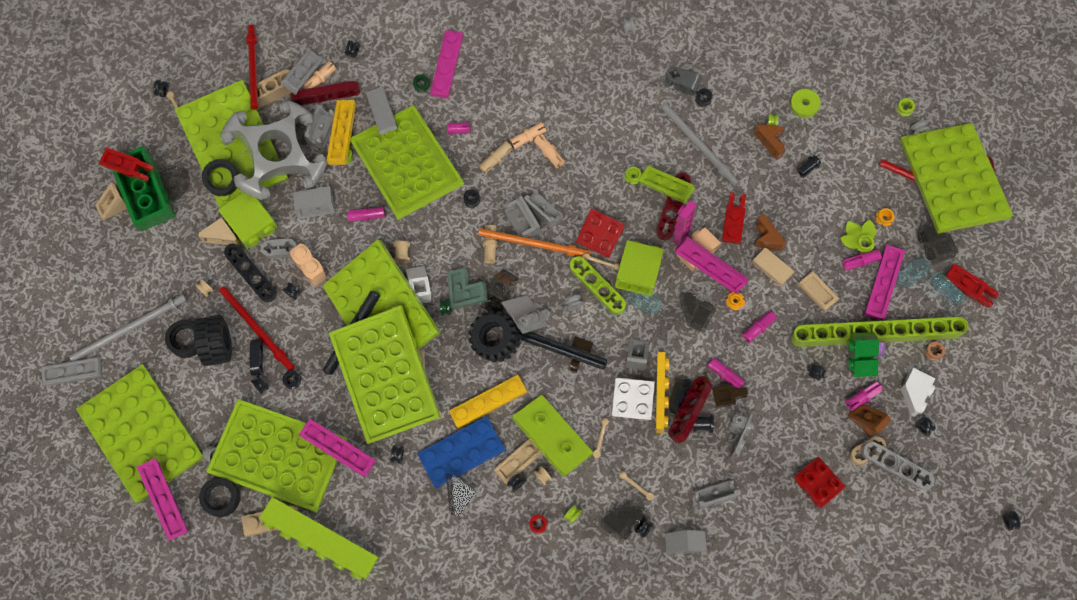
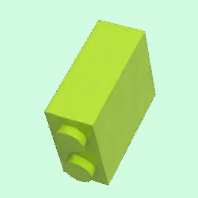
M244 192L218 209L247 249L256 246L260 239L270 236L277 228L276 223L258 199Z
M627 240L615 288L652 297L664 249L655 245L650 246L641 244L638 241Z

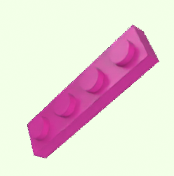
M445 30L430 92L431 96L449 98L463 40L462 32Z
M691 200L687 205L683 204L677 213L679 216L676 219L677 224L674 227L676 230L673 233V243L679 245L691 231L697 204Z
M688 236L675 248L676 254L732 292L737 293L748 283L747 277Z
M890 245L885 246L865 309V316L880 321L884 320L905 250Z
M309 419L299 433L300 437L366 478L377 462L312 419Z
M155 458L137 466L168 541L189 532L158 459Z

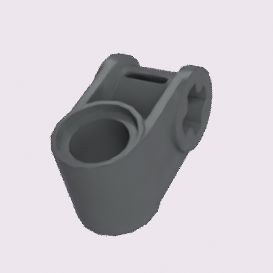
M673 66L667 70L665 85L670 89L694 96L698 90L701 76L696 72Z

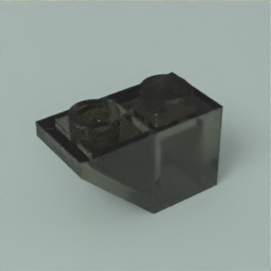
M926 224L922 225L917 231V239L920 244H923L925 256L928 261H931L932 265L953 259L959 251L951 235L945 232L937 234L935 228Z
M502 269L493 277L487 290L488 302L482 303L480 307L488 312H500L503 308L502 302L510 298L519 278Z
M681 292L679 303L687 325L705 333L716 312V308L710 302H702L696 299L697 297L692 293Z
M643 506L614 508L600 527L618 542L622 539L626 541L633 532L630 528L634 523L638 525L645 517L643 514L645 508Z

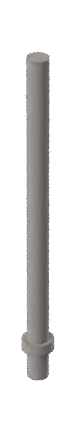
M182 294L175 299H169V302L69 355L70 360L76 361L172 308L175 310L178 305L187 301L185 296Z

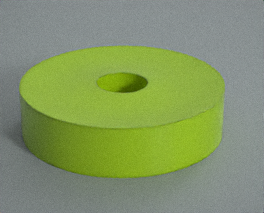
M810 89L796 91L790 101L791 110L801 118L814 116L821 104L818 94Z

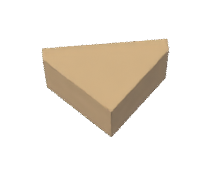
M114 183L109 184L95 205L102 220H106L127 209L122 194Z
M222 218L199 232L198 235L204 243L220 245L237 244L240 247V242Z

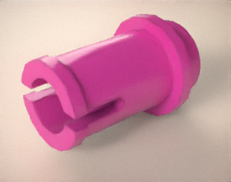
M450 121V123H447L448 134H451V136L453 134H469V122L452 123Z

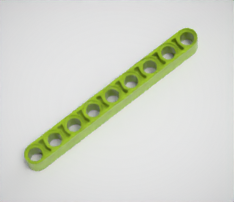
M962 317L800 325L795 328L791 335V341L797 347L847 345L848 340L851 338V333H856L855 330H860L863 333L874 332L879 338V342L883 343L957 339L968 330V322ZM953 325H957L960 331H956ZM934 326H938L941 332L935 331ZM914 327L920 328L922 333H917ZM894 328H899L902 334H897ZM875 329H880L883 335H878ZM836 331H841L844 337L837 336ZM816 332H822L825 338H819ZM797 333L804 334L806 339H799Z

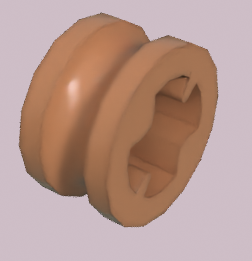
M932 342L927 346L925 354L930 360L937 361L944 356L945 348L940 342ZM934 347L938 348L937 352L940 351L937 355L932 354L933 351L931 349Z

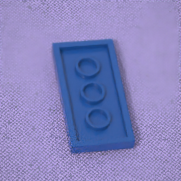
M486 416L422 450L417 455L435 489L502 454L506 450Z

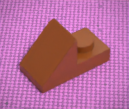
M758 124L754 135L772 156L779 160L784 155L785 147L777 139L783 135L785 128Z
M765 214L759 216L755 223L756 229L759 234L764 236L759 238L754 246L759 248L766 247L776 251L784 250L785 240Z
M864 403L848 415L869 436L874 432L879 434L891 421L888 414Z

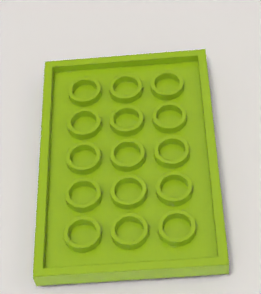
M243 80L174 109L202 171L209 162L216 159H224L229 161L239 174L247 176V179L253 177L252 159L243 141L235 137L232 144L224 145L221 139L222 130L234 112H245L247 120L244 121L245 124H241L242 126L264 125L257 109L252 110L250 108V94ZM271 139L262 142L258 147L261 156L272 162L280 161ZM224 167L216 168L211 172L210 182L218 189L227 187L232 181L231 172ZM287 174L279 175L262 182L259 187L265 186V188H270L289 178ZM237 188L230 195H214L219 208H221L241 194L242 191Z
M414 105L393 115L398 129L380 135L376 124L350 139L351 144L397 220L464 185L462 178Z
M973 123L900 138L901 146L937 234L1012 218L1013 213Z
M377 239L322 285L347 326L352 322L369 292L374 290L380 294V298L367 318L397 306H402L418 351L441 333L381 240Z
M397 306L329 333L367 444L441 418L402 306Z
M143 364L76 408L136 504L149 497L137 466L157 458L169 483L203 459L202 452Z
M238 399L206 472L317 513L338 461L299 436V433L306 425L305 422ZM335 434V435L339 436L340 438H342L343 440L347 441V438H346V437L341 436V435H338V434Z

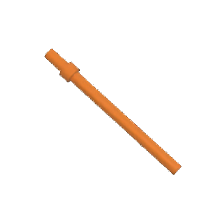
M479 228L478 236L567 253V256L572 257L574 255L583 256L584 253L590 255L591 252L590 250L576 248L575 245L569 244L566 246Z

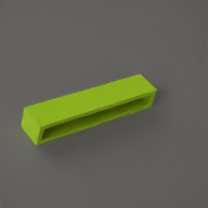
M271 497L259 517L263 521L262 525L271 531L275 527L281 531L280 536L289 541L291 538L299 541L297 543L299 547L307 551L310 547L316 551L315 556L324 561L326 558L334 561L332 565L342 571L344 568L352 571L350 576L359 581L362 578L367 580L379 559L374 554Z

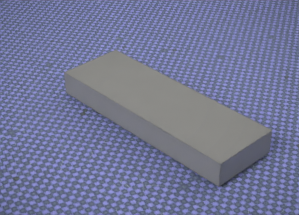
M308 49L280 84L296 95L323 59Z
M383 86L366 92L380 135L398 129Z
M95 357L41 367L42 385L45 387L102 377L101 358Z

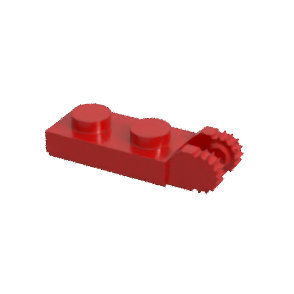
M107 147L98 163L102 167L132 178L136 177L145 182L148 181L149 177L138 173V168L141 167L147 171H153L154 169L153 166L142 162L138 158Z
M730 192L725 213L722 242L740 245L746 209L744 208L746 194L740 196V207L733 206L735 195L734 192Z
M956 264L951 266L942 280L987 308H991L994 303L981 295L982 292L995 299L999 296L998 291L988 286L986 282Z

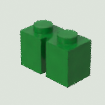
M874 332L851 333V338L847 342L848 352H851L850 359H847L848 371L850 370L854 377L878 376V358H874V356H879V338Z

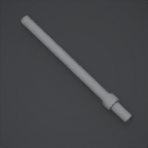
M665 104L662 110L718 169V173L722 177H726L733 186H736L740 181L730 172L731 169L713 154L668 104Z

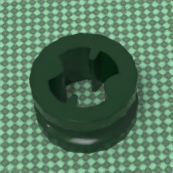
M420 74L414 77L413 86L417 92L423 93L429 89L430 85L427 76ZM424 81V86H418V82Z
M449 298L446 301L440 299L441 316H444V314L451 315Z

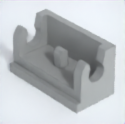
M317 105L313 114V124L307 127L304 134L308 145L325 149L332 131L335 114L333 110L330 109L327 112L323 106Z
M330 186L293 192L294 209L298 219L335 213Z
M533 189L531 196L526 195L524 197L531 212L550 229L564 217L563 213L552 206L536 189Z
M522 196L506 205L507 209L504 212L518 236L531 238L540 233V226Z
M733 479L692 490L698 510L737 499L739 496L738 490H735Z

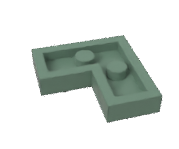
M461 268L447 272L451 309L455 310L488 302L486 283L478 282L469 285L467 269Z

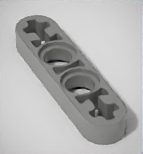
M867 442L861 447L863 458L919 489H930L934 485V476L930 472L878 443ZM873 447V451L878 454L881 453V455L877 456L873 454L869 456V451L867 450V448ZM887 455L893 458V464L890 467L884 463V458ZM904 465H908L911 468L909 476L902 474V467ZM916 475H918V476H920V477H925V476H926L925 479L928 481V483H927V484H922V480H920L919 478H914V477H915Z

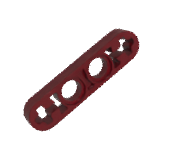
M348 81L299 90L296 95L291 93L290 101L302 106L358 96L361 93L360 84L357 81Z
M678 173L675 176L679 179H685L688 183L691 182L690 176L686 173ZM669 196L656 231L657 237L664 241L671 239L673 236L674 227L677 224L676 219L679 216L677 213L684 204L682 202H673ZM667 211H673L676 217L669 219L665 214ZM668 223V232L670 233L663 235L661 230H664L665 224Z
M700 376L693 381L669 428L668 435L674 443H682L688 438L712 390V384L706 376ZM698 399L696 403L691 404L693 400ZM690 414L688 419L683 420L686 415Z

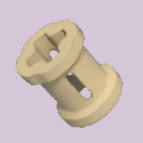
M394 242V261L397 264L409 263L408 248L410 247V242Z

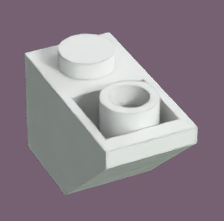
M425 267L405 269L407 281L421 303L431 302V291Z
M915 368L908 373L901 387L910 415L913 417L918 413H923L927 406L925 402L926 397H930L935 389L933 385L935 378Z

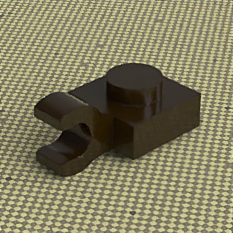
M575 336L572 347L590 353L593 342ZM572 359L570 370L577 372L581 362Z
M732 384L712 388L716 408L736 405L735 399L748 397L747 387L733 390Z

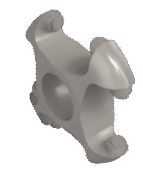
M289 100L278 103L280 112L289 115L284 119L269 125L242 126L241 124H245L244 121L247 120L244 111L234 112L228 119L222 130L221 139L224 145L232 144L236 137L243 141L249 152L254 175L251 179H247V176H243V174L234 176V182L238 189L253 198L264 200L270 197L268 188H265V186L259 187L262 182L279 175L302 173L306 175L302 179L303 187L308 189L318 183L325 171L327 161L324 155L316 156L313 163H310L304 156L296 138L295 124L301 122L305 126L312 125L314 121L312 114L301 105ZM268 139H277L288 146L290 154L282 161L272 162L261 156L258 147Z

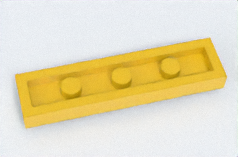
M337 100L326 160L328 165L347 164L356 109L355 100Z
M658 352L656 433H664V428H668V416H664V408L669 406V397L665 396V389H669V377H665V370H669V358H665V352Z
M516 375L449 410V413L459 429L526 394L527 390L519 375Z

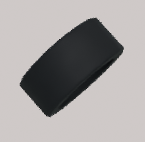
M216 159L204 167L202 182L211 194L227 196L237 189L234 176L239 175V173L229 161ZM219 167L228 169L232 175L231 183L223 189L214 187L210 182L211 172Z
M179 320L173 323L165 334L167 348L178 357L191 358L197 355L195 344L185 350L178 349L174 344V338L179 331L183 329L193 330L194 322Z
M220 477L214 478L206 482L201 488L199 494L200 505L204 511L212 516L225 517L232 514L239 506L240 492L237 486L229 480ZM217 486H225L231 492V500L223 509H214L208 501L209 493Z

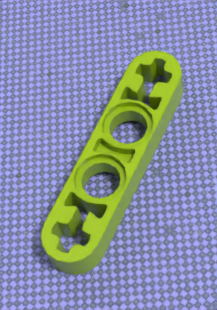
M577 256L571 259L570 271L611 313L615 315L622 314L626 308L624 298L584 258ZM575 262L577 264L582 263L581 268L585 271L583 276H581L582 270L580 268H574ZM588 275H594L596 277V281L594 283H588L586 281V277ZM607 288L610 293L608 296L603 297L599 294V290ZM612 295H614L613 300L615 303H621V309L618 307L613 308L614 303L610 300Z

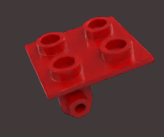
M591 208L576 243L610 258L619 236L624 231L625 224Z
M819 456L794 476L795 483L801 489L805 488L803 492L807 491L809 493L807 497L812 496L811 500L820 509L846 488Z

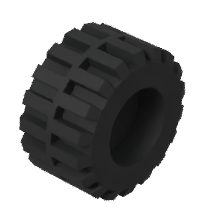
M489 311V314L484 312L481 314V318L477 316L475 318L476 323H471L472 330L468 332V335L471 336L468 340L472 344V350L480 357L491 362H503L504 358L510 359V354L517 352L515 347L520 346L518 339H521V335L518 333L520 330L516 323L499 311L497 313ZM502 327V341L496 346L488 347L486 343L488 332L492 328Z
M215 315L196 319L193 327L194 344L198 358L203 366L230 362L232 356L231 337L223 316Z

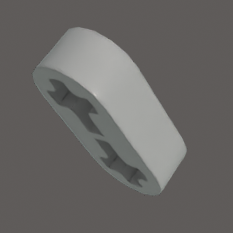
M288 238L267 240L261 245V252L268 259L291 257L290 251L287 252L286 249L281 248H287L288 244L295 248L297 244L294 240ZM269 246H272L273 250H271V253L267 252Z

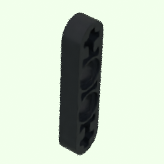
M237 244L227 245L224 255L263 302H272L277 295L274 287ZM231 250L236 251V254L240 257L238 260L231 255ZM244 262L250 264L246 271L240 270V265ZM258 275L261 277L258 284L251 283V279L254 276ZM264 286L267 291H270L271 295L269 297L266 296L261 287Z

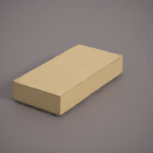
M766 247L752 261L754 265L781 287L795 272Z
M813 271L798 283L824 312L839 300L837 295Z

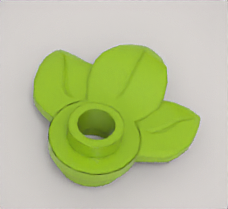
M868 220L861 227L854 222L848 221L845 229L847 235L840 238L844 246L850 249H857L861 253L872 251L875 245L873 238L876 235V228L873 222ZM865 242L868 246L864 247L861 245V243Z

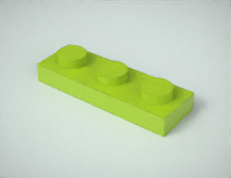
M651 166L646 167L638 180L640 184L685 204L695 190L693 184Z

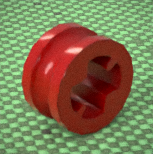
M542 515L533 516L529 521L531 531L536 534L543 533L547 529L546 518ZM537 519H541V523L544 522V526H541L539 530L532 526L533 522H537Z

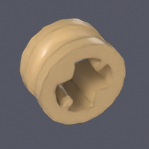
M202 279L200 284L195 285L206 297L209 296V292L214 291Z
M542 466L539 467L538 471L535 470L533 472L543 486L546 485L547 481L552 480Z

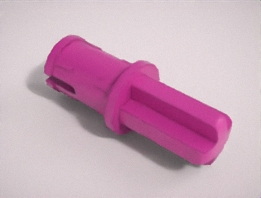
M384 206L375 208L364 207V209L348 211V221L366 220L367 222L369 219L385 218Z
M879 249L863 254L860 252L857 256L844 259L842 261L843 268L850 270L860 266L866 267V264L882 260Z
M768 311L758 321L755 320L754 324L742 333V337L748 343H751L760 333H765V329L777 319L776 315Z
M715 357L707 366L719 375L721 380L724 379L736 389L741 388L744 384V380L731 371V367H726Z
M874 382L864 389H859L857 394L845 400L846 404L850 403L847 407L853 411L863 403H869L872 397L882 392V386L878 382Z

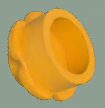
M884 208L876 213L878 224L890 226L891 222H894L895 217L892 210Z
M731 292L726 299L727 306L732 310H739L745 305L744 296L739 292Z

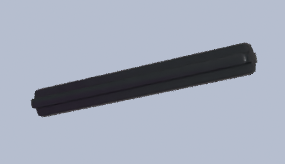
M374 290L369 292L350 324L364 320L369 316L380 298L379 293ZM335 350L322 369L328 375H332L339 365Z
M519 331L521 335L519 340L602 370L607 366L608 361L603 357L533 332L523 334Z

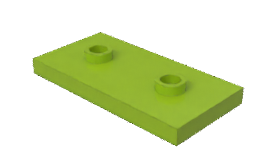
M540 395L512 417V420L563 478L593 455V451L543 395Z

